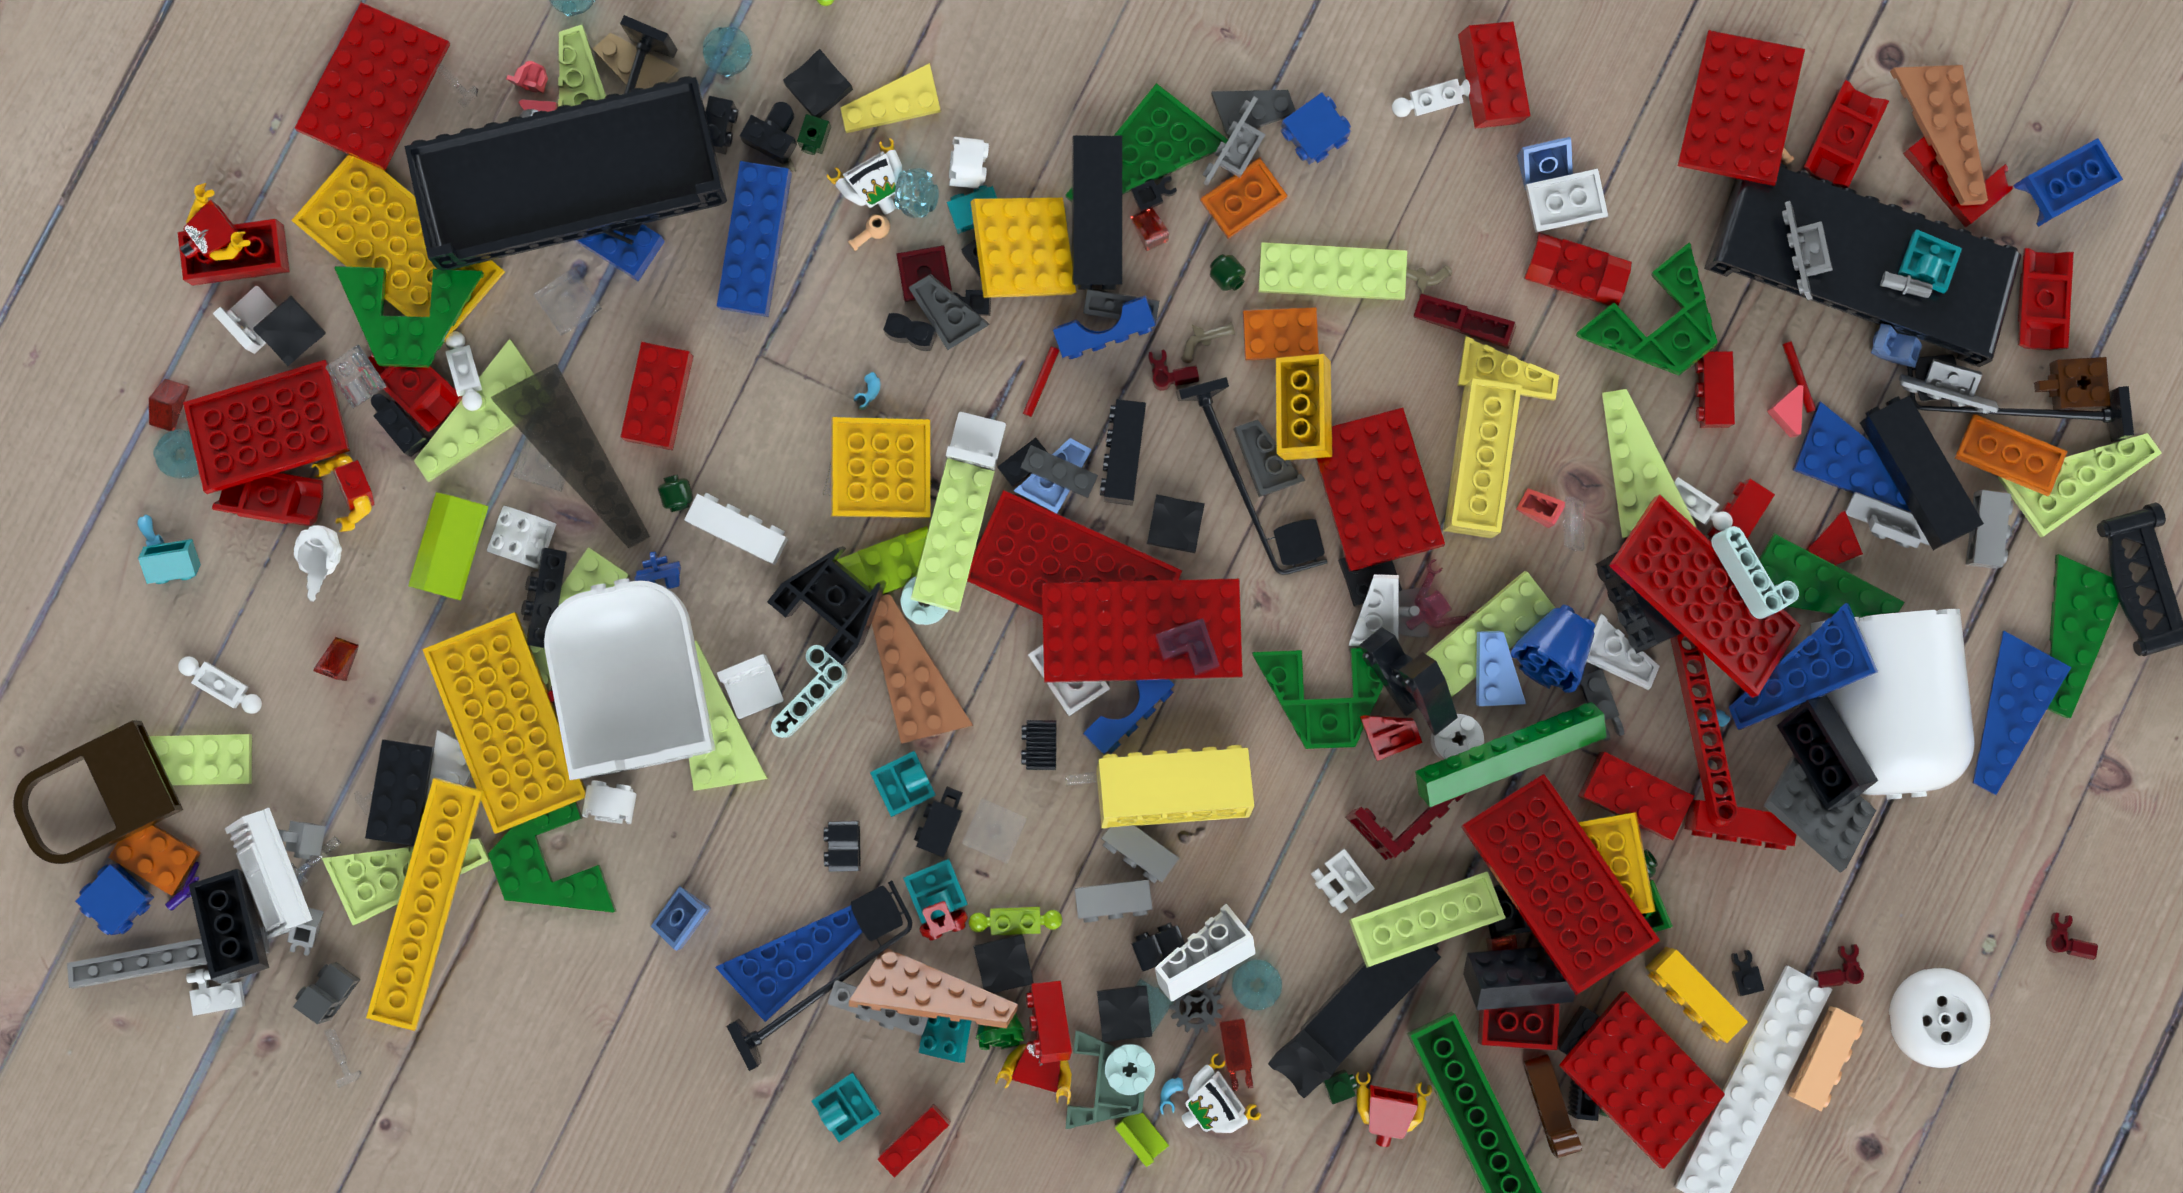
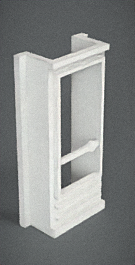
M270 808L243 816L226 827V833H231L232 837L230 839L234 841L233 847L237 849L236 855L266 932H269V935L266 936L267 939L288 933L290 928L313 920Z

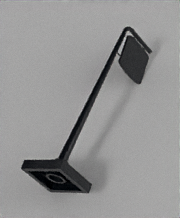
M626 15L623 16L620 25L629 39L637 43V52L624 94L629 93L630 90L636 87L646 54H649L652 50L674 58L678 50L668 33ZM642 223L617 229L616 231L624 233L623 236L613 231H607L605 234L633 245L634 240L625 236L626 234L636 236Z
M1953 354L1918 357L1915 368L1907 366L1908 376L1913 377L1912 370H1915V378L1925 381L1933 358L1957 365ZM2129 386L2118 387L2110 391V406L2102 408L2101 411L1999 408L1997 413L1991 411L1988 413L1993 415L2103 421V423H2108L2111 442L2122 441L2134 435ZM1917 391L1921 401L1937 400L1927 396L1925 392ZM1910 392V397L1918 410L1987 414L1977 411L1975 407H1952L1951 400V407L1921 406L1916 402L1915 393Z
M1227 377L1176 391L1178 401H1198L1199 407L1203 408L1274 570L1279 574L1288 575L1328 564L1327 559L1316 560V558L1324 555L1325 552L1315 519L1300 520L1278 527L1273 531L1275 537L1266 539L1211 405L1213 404L1212 397L1229 387ZM1275 538L1282 565H1293V568L1282 570L1278 567L1267 540ZM1314 559L1313 563L1295 567V564L1304 563Z
M892 880L888 882L892 892L889 893L882 885L851 901L853 914L862 932L869 941L877 939L880 945L878 949L757 1032L755 1030L750 1033L740 1019L726 1026L749 1071L762 1063L757 1046L761 1045L765 1038L832 990L836 980L843 982L910 932L913 924L912 918ZM892 894H894L902 912H899L898 907L891 896ZM904 914L908 922L907 928L881 946L878 938L902 926L901 915Z

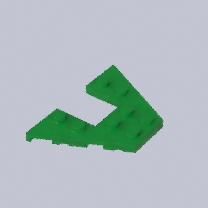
M1691 243L1686 244L1651 274L1682 308L1662 326L1646 337L1627 315L1613 303L1580 329L1576 336L1678 376L1717 346L1716 334L1713 330L1710 313L1708 312L1705 301L1706 297L1698 275Z
M335 266L338 278L379 366L429 367L435 358V353L443 345L444 338L450 328L455 325L463 312L464 305L472 297L471 294L479 280L484 277L483 271L433 269L430 317L383 316L386 270L384 268Z
M1361 648L1350 649L1352 698L1304 699L1302 650L1252 652V656L1305 749L1356 747L1364 729L1360 716H1370L1383 689V683L1373 668L1368 666L1363 660L1362 655L1364 653Z
M577 802L512 827L488 853L504 900L616 912L600 865L553 882L539 845L538 835L583 819Z

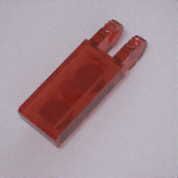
M1244 1018L1219 1022L1232 1091L1238 1090L1239 1084L1235 1071L1245 1070L1246 1085L1248 1089L1253 1088L1252 1063Z

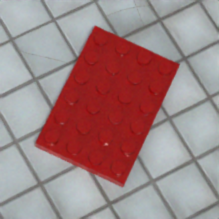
M361 2L302 112L295 130L386 170L450 47V42Z
M1708 30L1677 166L1775 186L1805 49Z
M326 359L183 402L203 491L206 494L350 451L329 363Z
M1404 408L1332 426V457L1315 459L1349 572L1444 547V538Z
M1621 991L1559 1064L1570 1078L1661 1169H1665L1725 1096V1093L1625 991Z

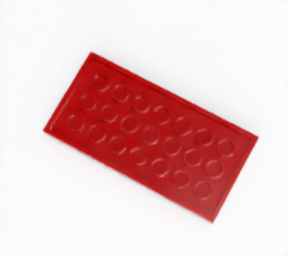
M1003 490L973 555L967 582L1043 616L1042 583L1179 580L1183 570Z
M1661 495L1654 497L1609 565L1752 698L1760 694L1801 626L1784 609L1762 619L1755 618L1714 551L1712 542Z
M1239 578L1042 583L1044 683L1243 677Z
M1542 774L1461 826L1575 995H1578L1660 941L1545 774Z

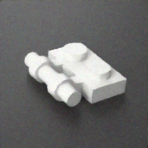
M1345 849L1324 863L1329 869V873L1323 875L1319 868L1311 873L1316 881L1315 885L1318 889L1322 888L1330 899L1328 901L1332 907L1335 906L1340 914L1348 909L1343 901L1349 896L1354 903H1357L1375 889ZM1336 879L1343 890L1337 893L1329 882Z
M205 968L197 969L194 973L186 975L188 983L197 982L199 989L189 991L193 1016L245 1006L242 981L236 983L228 981L219 986L209 987V980H211L209 970Z

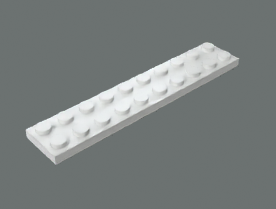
M1787 965L1785 966L1722 1090L1725 1096L1712 1110L1674 1185L1675 1188L1684 1193L1731 1192L1832 991L1831 988H1819L1818 981Z

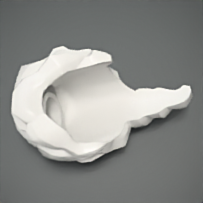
M319 525L301 531L294 546V557L299 564V569L308 574L307 597L312 602L316 599L315 595L320 592V587L326 575L333 573L340 562L342 552L337 533L325 526Z

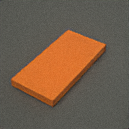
M1973 414L1954 458L2049 496L2068 451Z

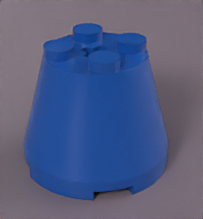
M1568 605L1554 608L1516 642L1511 650V657L1519 661L1521 664L1519 669L1525 675L1540 685L1549 689L1552 685L1563 688L1562 690L1565 693L1574 692L1582 680L1595 634V624L1591 620L1575 614L1573 608Z

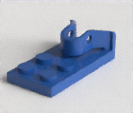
M2099 138L2030 174L2013 186L2015 189L2032 195L2039 207V216L2036 223L2039 227L2117 184L2123 178Z

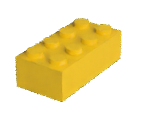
M1324 354L1276 358L1277 454L1283 460L1332 457L1331 361Z
M1665 947L1645 967L1650 972L1647 975L1649 979L1657 986L1665 987L1667 990L1666 996L1675 1004L1678 1003L1680 1006H1683L1685 1008L1683 1013L1691 1021L1701 1024L1703 1027L1700 1030L1710 1040L1713 1039L1716 1042L1720 1040L1728 1043L1748 1023L1677 949Z

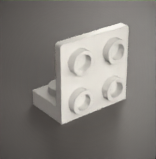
M255 286L228 311L219 307L213 314L246 350L255 354L266 342L253 330V327L278 306L259 286Z
M959 412L951 444L947 448L946 458L995 471L1006 424Z
M503 506L487 552L539 569L542 548H548L556 523Z
M764 654L717 672L720 682L725 685L738 719L784 701L768 658Z

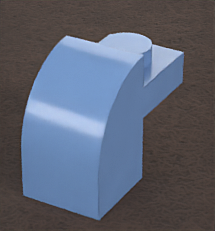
M1881 324L1879 330L1874 334L1871 353L1886 361L1915 368L1922 343L1917 337L1898 334L1891 325Z

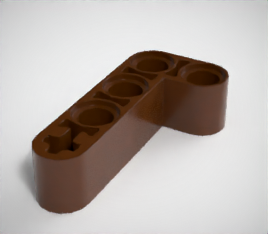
M1548 1054L1523 1061L1526 1076L1552 1154L1556 1158H1561L1582 1151L1580 1139L1576 1130L1572 1128Z

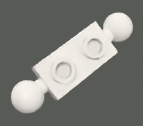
M1453 79L1409 92L1411 100L1406 98L1396 99L1392 104V111L1398 117H1405L1414 109L1415 116L1464 103L1462 95L1469 97V81L1466 79L1459 86L1458 79Z
M453 331L445 341L447 347L451 349L445 351L458 397L464 395L462 398L463 406L467 410L475 411L482 405V397L477 393V391L482 390L470 345L464 346V335L461 332Z
M1679 477L1676 479V487L1693 518L1704 525H1707L1711 519L1713 526L1719 531L1732 526L1733 519L1729 513L1716 511L1720 506L1719 503Z
M188 656L180 660L178 664L179 671L185 676L194 675L195 677L191 683L232 708H237L239 703H241L242 709L249 714L257 713L261 709L262 701L260 697L255 694L246 695L245 693L249 687L208 662H204L199 667L198 661L193 657Z

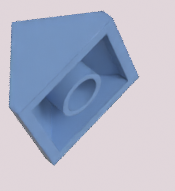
M1570 137L1522 147L1517 154L1525 190L1526 184L1573 174Z
M679 886L651 927L673 949L678 951L684 947L711 908Z

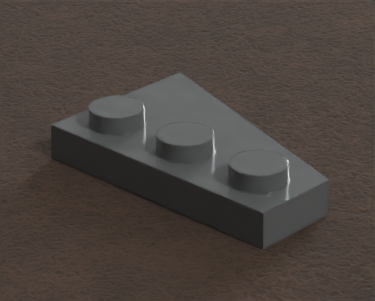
M1288 90L1211 92L1227 138H1230L1227 132L1233 121L1238 123L1243 116L1239 111L1246 100L1251 102L1254 96L1258 100L1245 120V123L1254 128L1285 119L1296 111Z
M931 274L909 287L947 350L989 325L985 319Z
M1258 419L1233 429L1258 497L1305 481L1304 477L1292 466L1290 460H1283L1277 454L1276 442Z

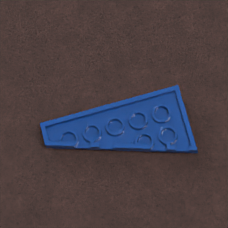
M2002 631L2000 649L1997 656L1986 720L1981 737V746L1973 778V784L1993 795H1997L2071 669L2070 666L2006 631Z
M850 905L720 964L715 968L766 1022L862 933V930Z

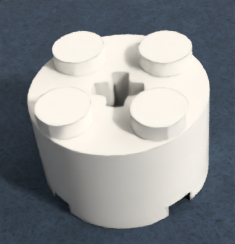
M954 137L952 143L954 151H951L949 186L979 189V186H983L986 179V167H982V164L988 156L989 143H984V140Z
M1457 714L1458 718L1436 736L1433 733L1431 734L1432 749L1440 759H1447L1450 756L1484 744L1482 728L1474 718L1464 714ZM1455 732L1458 736H1462L1460 745L1452 742Z
M592 780L591 785H588L586 789L582 816L588 818L590 813L595 816L594 820L622 824L623 819H625L627 824H631L637 795L633 792L631 786L617 784L616 788H612L606 785V782Z

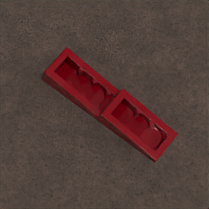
M1425 294L1420 295L1413 316L1414 318L1507 349L1510 348L1516 329L1515 321L1468 309V306Z

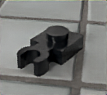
M1171 176L1164 177L1158 185L1152 179L1131 189V193L1141 213L1162 204L1163 199L1161 196L1170 197L1177 193L1176 188L1171 190L1165 188V184L1172 181Z
M966 290L965 297L953 292L980 316H990L991 297L984 298L983 290Z
M1744 950V961H1739L1737 953L1731 954L1733 963L1739 969L1732 971L1738 996L1764 991L1758 966L1751 967L1750 965L1752 954L1749 950Z

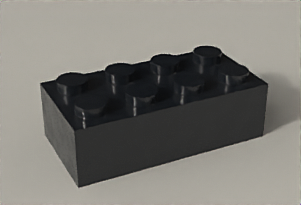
M1117 399L1116 405H1111L1109 423H1113V430L1108 429L1106 447L1110 448V454L1104 455L1103 471L1107 472V478L1101 479L1100 496H1104V502L1133 506L1146 408L1145 402Z
M1618 552L1595 564L1598 576L1604 582L1608 591V598L1617 610L1618 620L1624 626L1628 634L1629 644L1634 648L1636 654L1681 634L1672 623L1609 566Z
M1827 696L1807 700L1776 725L1827 810L1849 804L1878 781Z
M382 739L365 839L415 845L425 809L434 747Z
M234 869L189 884L210 979L222 984L268 969L269 964L256 909L244 873L239 869Z
M1543 947L1467 953L1463 975L1476 1010L1569 1003L1574 1001L1575 993Z

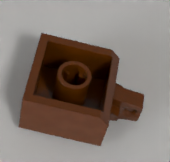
M2107 357L2055 360L2049 363L2050 375H2048V380L2034 383L2035 393L2049 392V397H2052L2053 410L2086 411L2100 410L2110 406Z

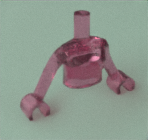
M1436 559L1431 560L1427 564L1428 574L1414 601L1415 606L1419 608L1420 612L1406 622L1410 630H1413L1423 621L1433 628L1461 624L1475 612L1470 611L1465 616L1441 619L1452 610L1443 595L1436 590L1430 596L1424 598L1435 575L1443 569L1440 568L1438 571L1431 569V564Z

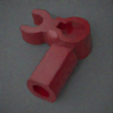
M1161 350L1162 358L1160 360H1155L1152 352H1149V362L1154 366L1152 369L1153 385L1157 390H1167L1171 384L1179 386L1199 382L1197 365L1172 370L1173 372L1169 373L1168 366L1164 365L1167 360L1166 351Z
M2053 913L2051 924L2054 927L2046 940L2047 949L2052 953H2063L2066 951L2068 955L2094 960L2097 957L2098 945L2078 939H2068L2069 933L2067 928L2073 922L2072 916H2065V922L2062 924L2059 922V913Z
M1857 944L1851 945L1852 952L1850 955L1845 953L1844 946H1838V954L1844 960L1842 964L1843 971L1838 968L1814 972L1813 977L1814 980L1818 981L1819 988L1841 986L1844 982L1847 984H1859L1863 981L1864 972L1860 968L1859 961L1857 962L1856 959L1859 954Z

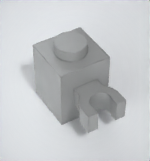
M290 821L289 831L278 829L282 841L286 842L285 850L294 852V857L309 859L310 855L320 856L326 826Z
M312 908L308 909L313 920L290 928L287 942L292 943L290 947L291 952H295L297 946L301 945L305 948L304 955L309 956L319 934L324 911Z

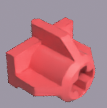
M533 61L525 62L524 65L516 70L514 76L508 75L506 78L514 85L535 93H544V88L548 81L545 68Z

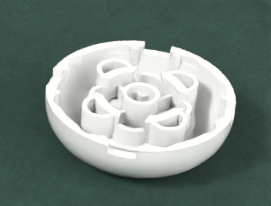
M1946 968L1918 971L1901 983L1890 1003L1891 1033L1895 1042L1908 1057L1925 1066L1949 1068L1960 1065L1975 1056L1987 1039L1990 1029V1010L1987 1000L1980 988L1971 979L1957 971ZM1940 996L1946 999V1004L1942 1007L1937 1004V999ZM1959 1012L1964 1013V1020L1962 1022H1958L1956 1018ZM1928 1015L1930 1022L1928 1026L1923 1025V1017ZM1943 1015H1945L1944 1023L1941 1022V1017ZM1945 1031L1950 1033L1946 1042L1941 1039V1035Z

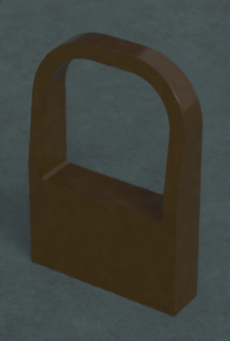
M132 720L31 771L20 781L13 800L16 820L29 847L39 858L54 864H68L83 860L183 810L142 721ZM85 760L116 829L67 854L56 853L43 843L28 809L29 796L33 788L41 780Z

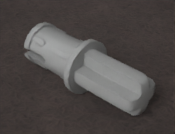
M1887 271L1884 272L1880 284L1882 287L1902 291L1903 295L1909 293L1924 298H1929L1933 288L1932 284L1912 279L1910 275L1904 277Z

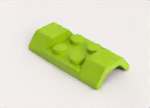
M925 526L837 559V561L870 589H873L878 582L886 581L887 583L882 595L903 588L910 579L916 577L928 527Z

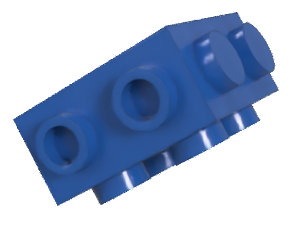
M1320 93L1286 117L1281 124V133L1288 142L1292 141L1297 147L1295 151L1302 161L1306 160L1309 165L1314 161L1317 164L1329 156L1328 151L1332 148L1339 149L1349 141L1347 138L1351 132L1349 129L1351 125L1343 115L1339 116L1335 110L1337 107L1334 101L1329 96L1325 97L1323 93Z
M106 864L97 872L96 875L98 877L92 884H86L80 890V897L75 902L81 906L79 910L85 916L92 917L99 923L97 927L107 935L124 934L133 926L134 923L132 921L135 917L143 915L150 908L151 904L149 903L154 896L120 864Z

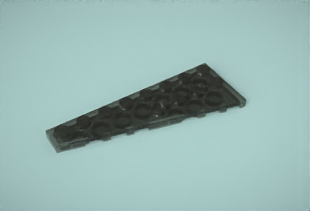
M557 364L491 396L499 409L628 548L650 538L647 529Z

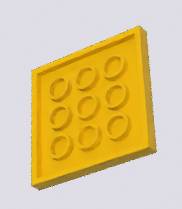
M1063 197L973 199L971 201L984 298L1072 295L1076 293V287L1072 285V258Z
M832 417L831 517L930 518V420Z
M1637 813L1578 822L1641 914L1655 912Z

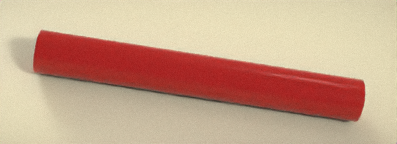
M1792 341L1784 343L1782 346L1797 386H1803V404L1806 412L1815 411L1816 407Z
M1050 347L1023 414L1028 417H1032L1060 351L1055 347Z

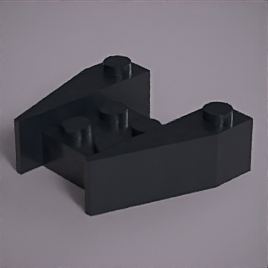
M844 546L836 548L781 583L767 601L785 618L792 616L800 605L805 602L834 626L838 632L824 648V651L842 666L849 663L863 646L887 583L884 580L880 581L873 589H870L839 563L837 559L846 550Z
M1383 627L1359 645L1364 653L1362 655L1363 660L1368 666L1373 668L1404 716L1407 717L1418 708L1435 736L1458 718L1446 679L1436 660L1423 652L1414 659L1406 655L1396 636Z

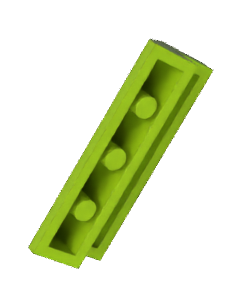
M436 492L408 586L461 601L489 506Z

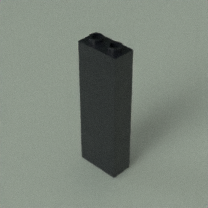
M1072 136V285H1078V290H1092V285H1102V290H1116V285H1122V136Z
M1910 395L1903 399L1897 396L1885 403L1887 407L1880 410L1879 406L1865 413L1867 417L1860 424L1933 551L1984 524Z
M1433 944L1368 968L1365 962H1363L1300 1029H1304L1340 1064L1441 958L1437 953L1440 949Z

